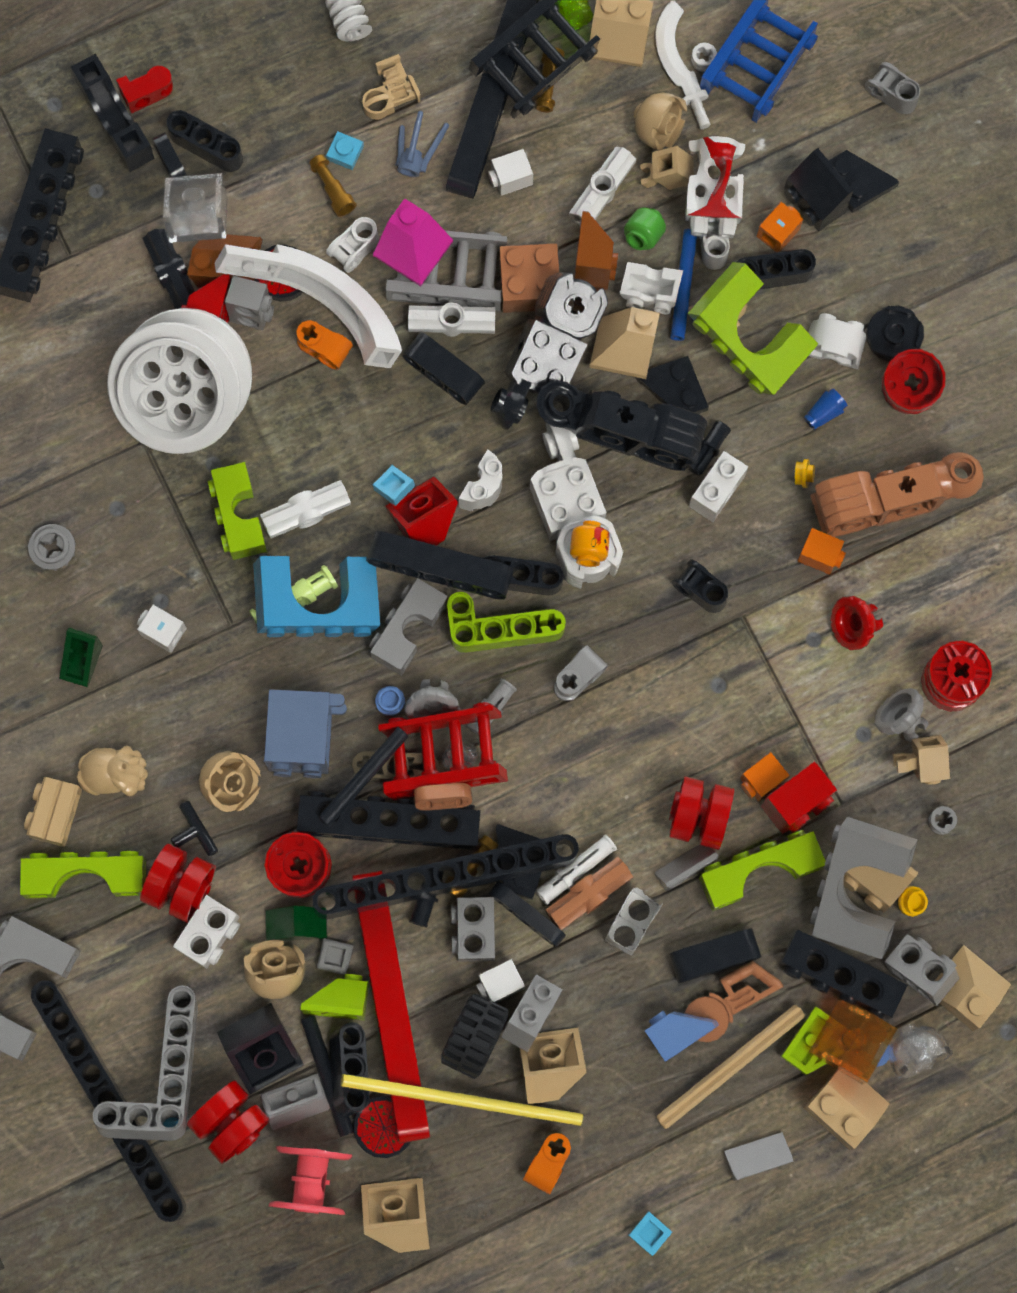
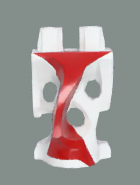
M719 136L689 141L690 153L697 154L699 162L697 175L689 176L686 197L685 221H690L691 235L707 236L708 222L719 223L718 237L733 238L736 226L742 219L744 180L743 174L732 177L731 168L732 161L741 157L745 151V144L739 143L732 138ZM710 166H715L719 169L720 176L718 179H712L709 176L708 168ZM701 185L704 187V197L696 195L697 186ZM729 185L735 187V195L731 199L727 198L725 194Z

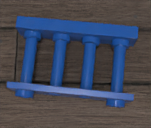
M769 0L752 1L702 75L700 82L701 90L705 89L707 94L711 92L714 86L717 88L721 86L755 106L752 121L756 123L761 115H768L774 105L773 97L805 49L810 51L818 38V35L815 34L817 22L813 21L805 32L771 12L770 7H768ZM760 21L762 23L765 21L798 40L799 42L792 53L755 33L756 29H754V26L757 22ZM750 42L782 61L784 65L778 74L775 75L741 55L739 49L742 44ZM735 64L770 86L764 95L760 97L726 76L727 73L724 72L728 65L733 66Z

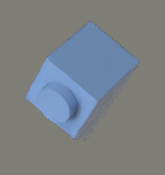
M662 1011L649 1020L651 1026L645 1032L664 1061H667L719 1026L717 1020L675 1011L666 1015Z

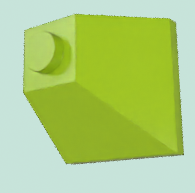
M345 974L344 979L337 978L301 1003L300 1010L304 1015L365 1021L369 983L368 981H362L363 976Z

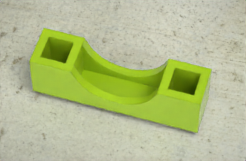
M804 830L797 831L787 836L789 841L779 845L776 840L768 842L759 847L760 852L752 855L748 851L742 852L732 857V863L724 866L721 865V862L706 866L704 868L705 873L701 874L699 879L712 911L740 901L743 898V888L747 876L757 868L764 866L779 867L786 870L795 879L824 869L826 860L814 831L805 834Z
M122 851L120 856L108 857V852H91L90 857H78V853L64 852L60 853V858H48L46 853H31L29 858H21L20 895L25 899L56 898L59 889L68 879L78 874L90 873L105 879L111 892L116 897L140 896L146 880V859L143 856H139L137 851Z

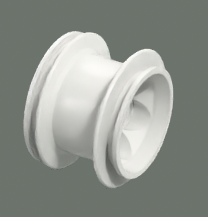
M180 308L156 314L142 323L116 351L109 367L107 379L109 401L120 424L140 443L165 453H192L215 443L227 432L233 421L239 416L250 395L252 366L244 342L227 322L214 314L199 309ZM171 346L180 347L183 351V357L174 355ZM199 358L206 363L209 370L200 367L198 363ZM152 361L158 364L160 373L151 371L148 362ZM182 372H184L185 374H187V375H186V379H187L186 382H182V381H181V375H180V374H181ZM202 387L210 388L214 392V398L204 396ZM152 391L161 392L164 396V401H157L153 397ZM179 404H187L191 409V414L183 413L179 408Z

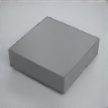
M324 938L317 969L341 975L347 974L354 946Z

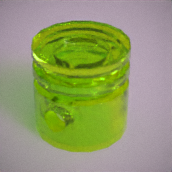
M561 0L559 12L575 30L587 25L593 19L594 14L588 0Z

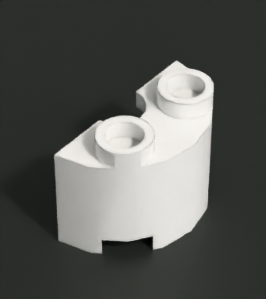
M627 262L620 295L627 300L626 306L628 308L643 309L645 307L654 309L655 312L660 314H670L671 308L676 303L683 270L670 268L655 270L644 264Z
M820 314L819 319L814 320L809 328L808 333L818 343V346L811 352L809 357L820 360L832 359L838 362L839 365L858 369L866 341V334L863 332L864 325L857 321L844 322L836 320V317L831 314Z
M488 449L478 465V469H480L478 477L480 479L476 482L469 481L459 497V508L473 511V509L489 507L499 497L502 489V464L497 456Z

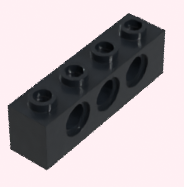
M798 929L794 932L779 963L780 966L784 967L783 972L786 975L800 980L802 976L812 982L810 985L812 988L825 994L829 990L839 995L838 1000L843 1004L853 1008L857 1004L867 1009L865 1013L867 1016L882 1022L883 1018L886 1020L893 1018L908 986ZM809 956H816L820 959L822 964L820 971L815 972L808 968L807 958ZM836 970H844L848 974L849 981L847 985L842 986L835 981L834 973ZM865 983L873 985L876 989V996L872 1000L865 998L862 994V986Z

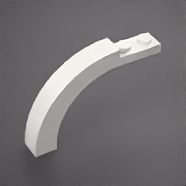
M225 244L214 263L217 273L282 283L301 290L320 301L337 315L349 329L361 351L364 365L391 368L402 352L394 327L371 295L347 274L314 255L278 244L273 252Z

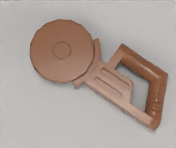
M752 960L720 978L723 987L729 995L728 997L723 999L716 994L709 993V997L703 996L693 1000L688 1005L684 1014L717 1020L719 1026L698 1040L700 1042H712L725 1034L729 1023H733V1015L784 986L781 980L774 977V975ZM750 975H753L769 987V989L762 993H758L749 985L735 993L731 986Z

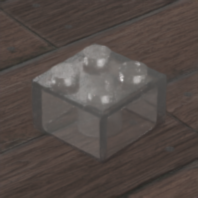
M222 173L165 178L163 220L169 243L226 238L228 198Z

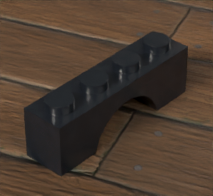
M96 53L71 66L77 85L129 172L154 160L150 143L138 123L132 119Z

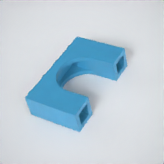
M260 556L253 564L257 633H267V637H282L285 633H296L297 637H310L314 633H325L326 637H339L343 633H353L355 637L370 636L380 626L376 567L366 561L367 557H346L339 564L341 584L339 607L336 611L328 614H316L304 609L293 595L289 556Z

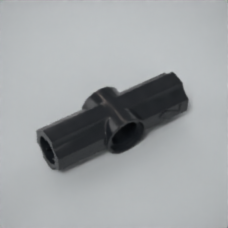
M156 228L148 232L142 239L154 263V270L163 289L166 288L174 308L180 309L182 305H187L189 295L194 293L195 290L187 275L188 270L180 254L176 253L165 228Z

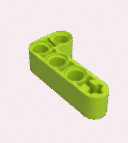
M456 592L447 601L451 643L459 652L467 653L554 642L559 640L565 632V617L560 611L555 609L476 619L474 603L469 594ZM456 603H465L468 606V610L463 614L454 612L452 608ZM553 620L554 624L557 625L554 631H551L548 626V621ZM537 621H539L540 633H536ZM525 623L531 628V631L526 635H520L515 631V627L518 624ZM496 627L500 629L502 634L496 639H491L485 632L488 628ZM461 631H468L472 634V639L464 643L458 641L456 635Z

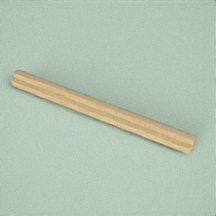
M793 1005L659 1113L656 1118L660 1125L665 1129L669 1128L804 1019L805 1015L801 1008Z

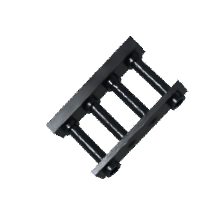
M540 0L471 59L469 70L475 77L482 72L485 74L489 73L516 103L510 114L513 119L519 114L523 116L528 114L536 106L535 101L582 60L588 62L598 52L596 48L600 38L596 35L589 42H586L559 12L561 0ZM545 18L548 21L551 20L578 49L568 60L538 30L540 27L538 24ZM524 36L526 38L530 37L557 67L547 78L541 74L518 48L519 44L517 42ZM503 54L506 56L510 55L537 85L526 96L497 66V59Z

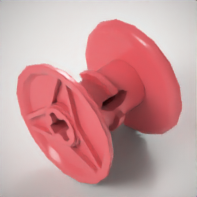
M276 1146L279 1153L298 1156L296 1176L291 1177V1181H295L292 1203L272 1201L268 1206L294 1209V1211L345 1215V1211L341 1208L323 1206L325 1187L330 1185V1180H326L329 1159L348 1161L353 1155L313 1148Z

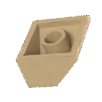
M630 307L602 317L589 368L646 379L660 313Z
M963 945L951 959L957 965L955 968L959 980L940 1004L972 1031L981 1028L997 1008L1011 984ZM941 972L934 981L940 980L943 977V973Z
M578 1028L538 1033L528 1052L519 1048L528 1104L559 1100L586 1074V1065Z
M422 1178L361 1185L365 1235L398 1253L430 1249Z

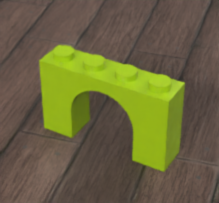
M732 262L687 314L694 320L693 326L700 333L707 334L713 340L711 342L713 348L722 355L726 354L731 360L730 366L750 380L748 385L758 394L774 395L818 346V343L801 324L787 322L765 348L757 352L747 350L738 336V317L743 307L764 283L746 263Z

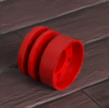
M908 349L898 353L889 362L882 377V393L886 402L894 410L903 414H919L927 411L941 397L945 387V371L941 362L932 353L922 349ZM909 377H913L914 381H919L920 383L916 386L915 391H912L910 386H905Z
M966 641L949 642L940 647L925 665L921 676L922 690L928 701L937 708L949 712L962 711L973 705L989 687L992 677L991 662L985 652L973 643ZM963 670L964 674L958 678L954 675L955 671Z
M292 832L282 835L272 843L266 853L264 866L267 878L274 888L291 897L305 898L313 896L318 889L325 887L331 877L332 861L330 853L318 839L307 833ZM298 858L308 863L304 866L305 872L303 874L292 869V867L296 866L295 860Z

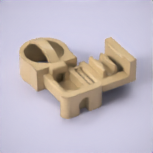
M399 54L375 63L378 75H382L385 82H383V86L372 88L364 94L362 104L366 116L375 120L383 119L387 115L395 113L394 107L413 99H416L418 103L420 102V91L411 75H408V82L406 81L407 75L401 64ZM381 100H386L387 102L386 107L381 111H372L368 108L370 105Z

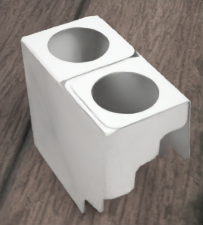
M633 888L619 911L605 941L632 956L644 936L642 929H648L663 904L659 905L645 895L642 890ZM643 900L649 905L650 913L645 920L636 921L629 915V906L633 901ZM621 926H628L635 933V941L628 947H624L614 940V933Z

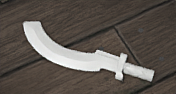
M672 0L662 11L656 26L655 41L657 52L670 79L677 86L682 87L685 97L682 99L685 100L687 106H692L700 129H706L711 124L702 101L708 98V94L705 89L701 90L695 72L688 70L678 53L675 31L684 10Z

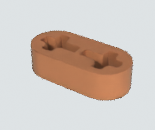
M451 783L418 787L414 790L415 807L419 810L466 807L472 803L471 786L465 783Z

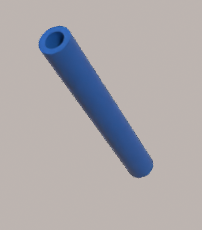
M684 229L679 264V270H683L674 306L670 336L675 341H683L685 339L697 236L691 235V229Z

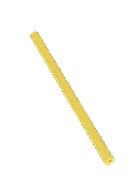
M343 1074L341 1078V1087L581 1126L583 1121L582 1113Z

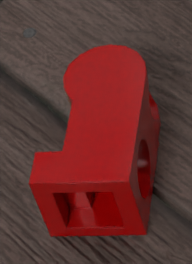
M154 66L149 69L147 74L132 81H129L126 75L116 79L119 92L131 114L166 98L173 91L171 73L164 66Z

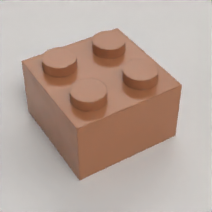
M557 244L500 246L499 261L503 313L535 311V303L546 279L553 274L559 273Z

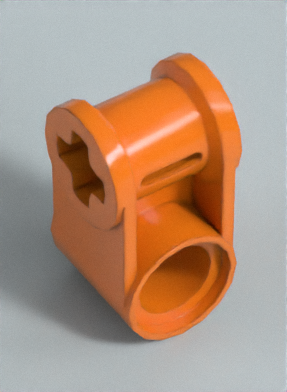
M312 320L302 322L296 331L297 344L300 350L334 370H339L353 346L352 342L343 335L333 332ZM311 334H315V339L309 338L308 341L305 340V336L309 337Z
M560 1133L548 1136L538 1155H535L523 1181L550 1195L570 1154L571 1145L568 1138ZM560 1138L563 1140L562 1146L566 1150L564 1154L558 1152L556 1156L550 1154L552 1148L548 1144L550 1141L556 1142Z

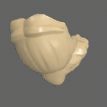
M124 746L120 750L96 748L81 757L78 763L80 771L77 778L81 788L92 795L111 794L122 791L127 796H133L137 791L144 790L148 772L145 769L146 762L142 758L141 753L138 750L133 751L130 746Z

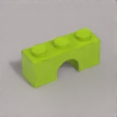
M245 462L211 470L213 479L208 480L211 497H217L219 507L214 508L218 525L224 524L226 534L221 535L224 552H230L233 560L267 552L259 518L241 519L234 514L239 502L254 497Z

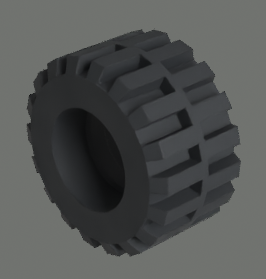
M476 993L470 996L441 1054V1063L473 1079L480 1076L508 1019V1009Z

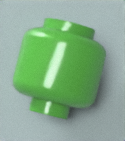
M645 207L637 209L624 226L626 241L636 250H650L654 248L666 231V224L660 212Z

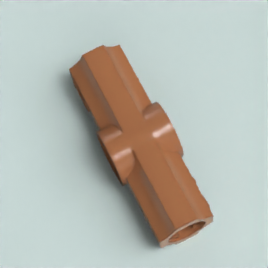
M617 857L595 874H589L570 888L569 893L558 899L545 911L553 924L562 931L585 913L589 914L609 899V895L633 879V875L626 864Z

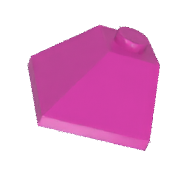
M404 198L387 222L373 257L421 287L453 243V239L429 213Z

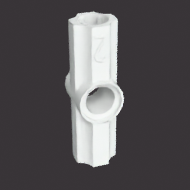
M616 146L600 170L592 175L590 184L569 212V217L572 218L574 223L581 226L583 211L589 212L596 220L606 204L613 200L615 191L636 163V158L630 151ZM599 184H605L609 187V189L606 191H600L596 188V186Z
M453 302L443 306L409 305L408 331L444 333L451 337L461 333L495 334V307H461ZM452 315L459 318V321L454 324L445 321L446 317Z
M339 480L314 492L311 490L300 492L292 496L288 503L260 514V517L271 539L297 527L307 528L320 522L323 516L351 505L343 483Z

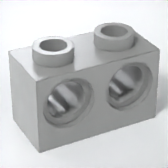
M233 275L225 300L230 322L263 331L265 323L271 322L274 313V306L271 305L272 296L269 295L267 284Z
M494 897L457 898V906H451L452 924H458V936H452V954H458V962L495 961ZM470 907H476L482 913L481 918L476 922H469L464 917V912ZM476 937L480 939L482 947L478 952L471 953L466 950L464 944L468 938Z
M907 934L886 959L885 964L888 971L931 1003L938 1006L959 980L955 968L957 965L946 955L942 954L939 957L933 953L930 944L922 938L918 937L915 940ZM908 956H919L915 963H905V959ZM932 973H943V977L940 980H929Z
M535 975L501 1037L528 1052L563 989Z

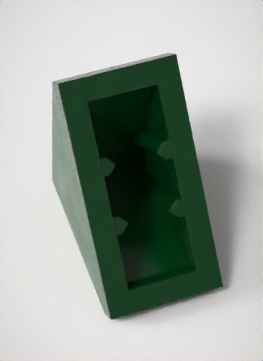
M72 628L67 629L59 679L84 687L89 686L103 647L97 636Z
M289 906L266 911L267 941L327 939V919L319 918L315 914L313 907Z

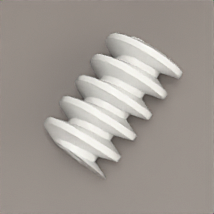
M361 0L325 1L330 18L333 20L337 37L340 40L356 41L365 38L371 33L372 27L366 25L369 22L368 16L363 15L365 8L359 5Z

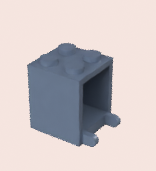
M269 689L264 762L268 770L274 772V776L291 777L293 772L303 773V777L321 778V774L329 773L332 715H344L346 713L347 707L344 704V696L341 694H330V692Z

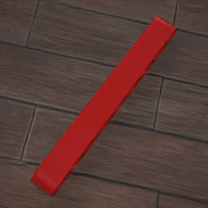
M381 870L353 875L352 881L381 875L383 872ZM384 883L378 887V892L381 896L387 897ZM354 890L356 904L361 903L365 899L364 893L360 890ZM389 906L360 912L358 916L387 1079L389 1082L421 1087ZM390 1095L399 1144L430 1138L424 1100Z

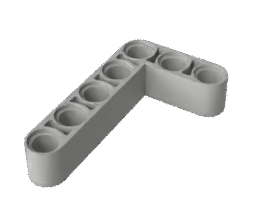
M177 986L168 995L157 1103L110 1101L100 1103L96 1106L92 1115L94 1124L99 1134L103 1137L172 1141L184 1135L187 1127L198 1015L195 993L188 986ZM181 999L190 1001V1004L185 1008L176 1007V1003ZM179 1028L188 1030L182 1037L173 1036V1032ZM180 1057L185 1060L179 1067L169 1065L174 1058ZM173 1087L182 1089L181 1093L176 1097H168L166 1095L168 1090ZM106 1115L116 1116L112 1124H101L102 1119ZM138 1116L148 1118L142 1126H134L132 1122ZM170 1117L179 1119L174 1127L168 1128L163 1126L165 1120Z

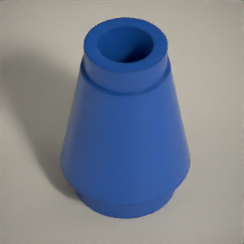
M832 388L829 392L825 391L808 411V414L804 416V419L813 430H816L818 427L843 414V409L848 405L843 397Z

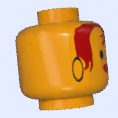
M584 521L583 525L577 526L572 530L570 555L581 566H599L600 562L605 561L608 557L609 532L601 527V524L597 521Z

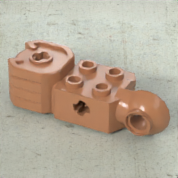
M963 452L951 453L941 461L926 465H922L921 462L913 463L906 466L905 470L896 473L893 470L883 471L876 475L877 478H874L873 482L870 473L867 471H856L827 479L815 485L816 493L811 494V500L813 505H815L814 509L818 516L817 519L821 526V531L830 536L839 537L869 527H877L930 513L938 509L945 500L951 498L963 499L973 496L982 486L984 480L983 468L972 455ZM954 469H963L967 473L968 478H959L955 474Z

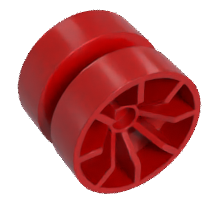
M684 776L680 792H675L669 820L672 821L669 838L689 842L696 825H698V828H700V845L720 850L731 811L734 788L715 784L711 789L708 799L703 798L704 781Z
M168 843L163 847L148 873L141 891L140 901L160 910L172 897L169 915L189 923L196 910H199L205 896L209 895L216 865L195 857L187 868L184 869L187 862V852Z
M236 1080L230 1082L217 1092L187 1122V1126L199 1140L207 1138L215 1131L218 1135L210 1143L208 1150L221 1164L227 1162L234 1155L239 1156L260 1137V1132L270 1122V1118L257 1104L249 1107L242 1113L239 1111L249 1095Z

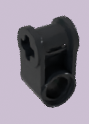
M690 559L687 563L688 567L682 575L672 581L673 586L710 613L720 612L727 603V586L709 573L700 563ZM716 591L721 594L722 599L713 602L707 598V594Z

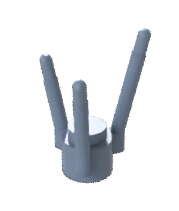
M418 111L410 146L406 148L405 152V127L403 125L399 127L398 156L395 165L398 166L397 171L409 177H418L420 172H426L431 157L449 128L448 123L443 125L425 157L422 158V153L416 150L423 111Z

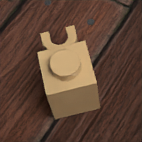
M678 146L652 152V164H640L642 171L645 173L651 172L648 178L641 179V185L646 188L655 186L657 183L669 190L687 186L689 176L694 175L693 156Z
M941 735L912 739V753L893 754V766L897 767L898 773L914 770L920 783L938 784L941 780L950 779L948 745Z

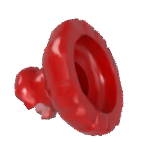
M856 596L842 597L837 600L832 608L830 621L832 631L835 633L834 636L841 646L849 650L863 649L874 637V632L879 631L883 627L882 618L876 620L873 613L878 609L874 604H867Z

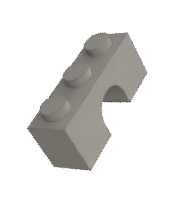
M418 578L413 585L409 583L400 597L403 600L398 609L393 608L385 620V623L388 624L382 634L378 632L369 645V648L372 649L370 652L371 658L400 676L403 675L417 653V646L404 637V628L413 621H422L433 627L448 601L447 595Z

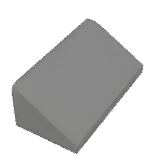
M699 844L657 870L655 876L664 890L668 892L702 871L706 866L716 862L718 854L712 848Z
M318 1073L260 1094L265 1113L270 1118L269 1124L273 1130L330 1109Z
M782 1132L724 1151L733 1181L794 1162Z

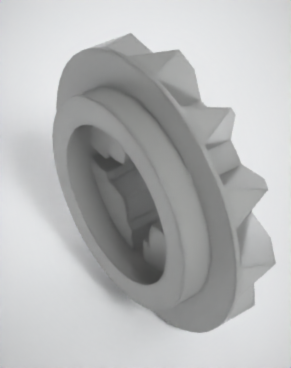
M47 524L38 528L32 534L28 543V552L32 561L42 569L57 571L58 568L68 566L71 558L75 556L76 543L70 531L65 527L57 524ZM57 540L56 545L62 552L53 551L52 555L48 556V550L41 544L51 545L53 541Z

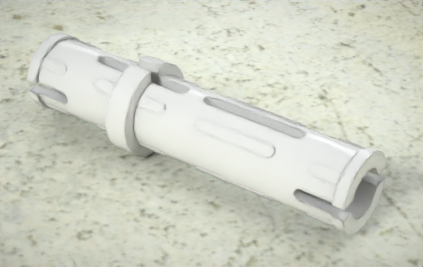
M606 834L603 835L600 840L578 856L572 864L563 869L558 868L555 871L556 875L537 888L535 892L546 905L550 904L553 899L566 889L570 890L574 886L573 883L593 869L613 851H616L617 847Z

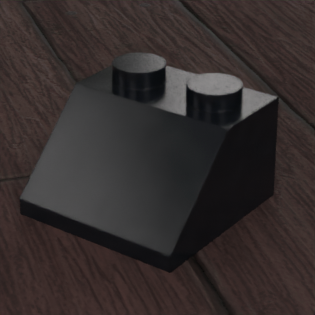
M816 148L787 178L784 187L785 195L790 203L796 204L801 209L806 223L814 226L818 232L846 213L853 194L851 187L819 148Z
M272 1003L217 1032L228 1058L250 1095L304 1066Z

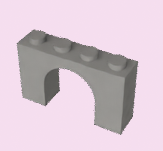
M847 817L841 826L836 825L831 842L836 843L834 852H829L824 866V870L828 871L827 879L821 881L817 897L821 898L820 906L814 908L810 924L814 925L812 936L882 959L889 947L896 921L866 912L853 904L845 891L844 876L852 868L869 866L904 877L911 866L918 839Z
M11 916L9 922L5 920L0 926V976L12 965L31 962L67 979L81 951ZM0 1012V1051L23 1061L37 1033L11 1021Z

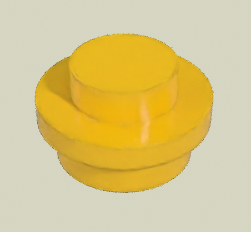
M804 459L803 462H796L795 485H802V488H808L809 482H814L815 465H810L809 459Z
M907 887L899 896V909L903 914L911 917L923 913L928 905L926 894L919 887Z

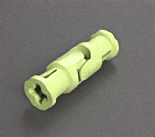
M323 565L319 572L307 579L301 578L291 588L297 602L304 607L315 602L317 596L330 588H338V585L328 568ZM252 608L249 612L257 624L256 610Z

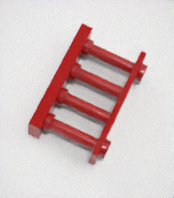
M482 702L474 704L473 708L408 720L400 717L391 718L388 720V723L379 724V731L387 737L397 727L407 734L421 732L424 772L421 773V776L410 777L407 775L404 742L394 753L395 777H393V781L383 782L384 794L392 800L414 797V790L426 785L465 783L471 787L507 782V769L493 760L490 720L502 718L501 711L494 705H491V703ZM478 722L481 762H479V766L468 768L464 764L461 725ZM449 727L453 767H450V771L439 773L435 765L432 730Z

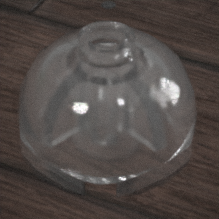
M911 1023L898 1030L900 1036L891 1044L889 1061L898 1080L902 1077L903 1079H908L933 1068L932 1064L936 1062L938 1057L941 1062L947 1060L953 1052L945 1037L938 1030L928 1026L916 1028L915 1024Z

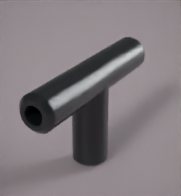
M190 801L180 804L179 808L190 827L171 838L173 846L179 848L197 837L208 856L216 854L218 848Z

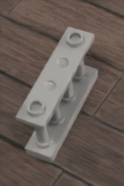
M445 231L453 239L450 247L458 248L454 283L451 286L439 285L437 282L439 262L421 287L398 272L397 278L387 280L386 283L387 301L440 306L453 302L461 307H495V311H500L502 290H496L494 280L497 251L500 252V246H507V236H502L497 232L477 234ZM469 249L486 250L483 284L479 288H471L465 285Z

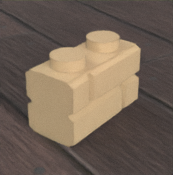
M44 777L42 784L37 783L34 790L33 800L37 802L34 812H28L24 823V829L28 830L26 835L35 840L65 847L82 789L72 783Z

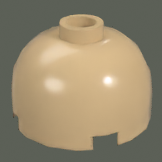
M665 92L652 94L647 97L634 111L635 130L639 139L658 151L663 150L665 146L668 148L672 147L679 138L685 124V120L681 119L682 110L687 112L685 100Z
M232 751L216 753L206 761L201 769L199 776L200 792L208 803L221 811L231 812L235 810L238 812L244 810L253 803L259 793L258 776L261 777L260 770L254 760L242 753Z
M268 940L255 944L251 947V953L244 957L246 983L255 994L262 998L282 999L290 996L299 988L304 978V953L294 944L293 948L284 946V941Z

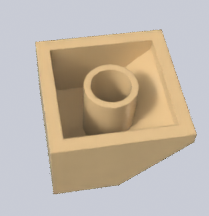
M596 0L590 40L597 35L600 41L596 48L598 52L592 59L642 67L653 1Z
M859 866L845 873L844 887L852 892L857 891L865 897L864 901L869 907L876 911L881 910L884 913L914 880L918 872L910 867L906 875L901 877L877 868Z
M843 1062L803 1109L846 1148L853 1150L873 1129L890 1103Z

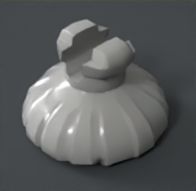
M424 679L420 684V690L414 692L406 702L405 712L407 719L459 711L461 708L457 698L448 691L449 685L447 682L441 680L439 687H432L430 679Z
M913 688L902 689L896 692L891 697H888L883 702V705L879 707L875 715L874 725L881 733L887 735L903 732L905 740L912 742V739L919 738V735L915 733V727L917 726L925 730L929 724L925 718L920 717L924 706L923 697Z

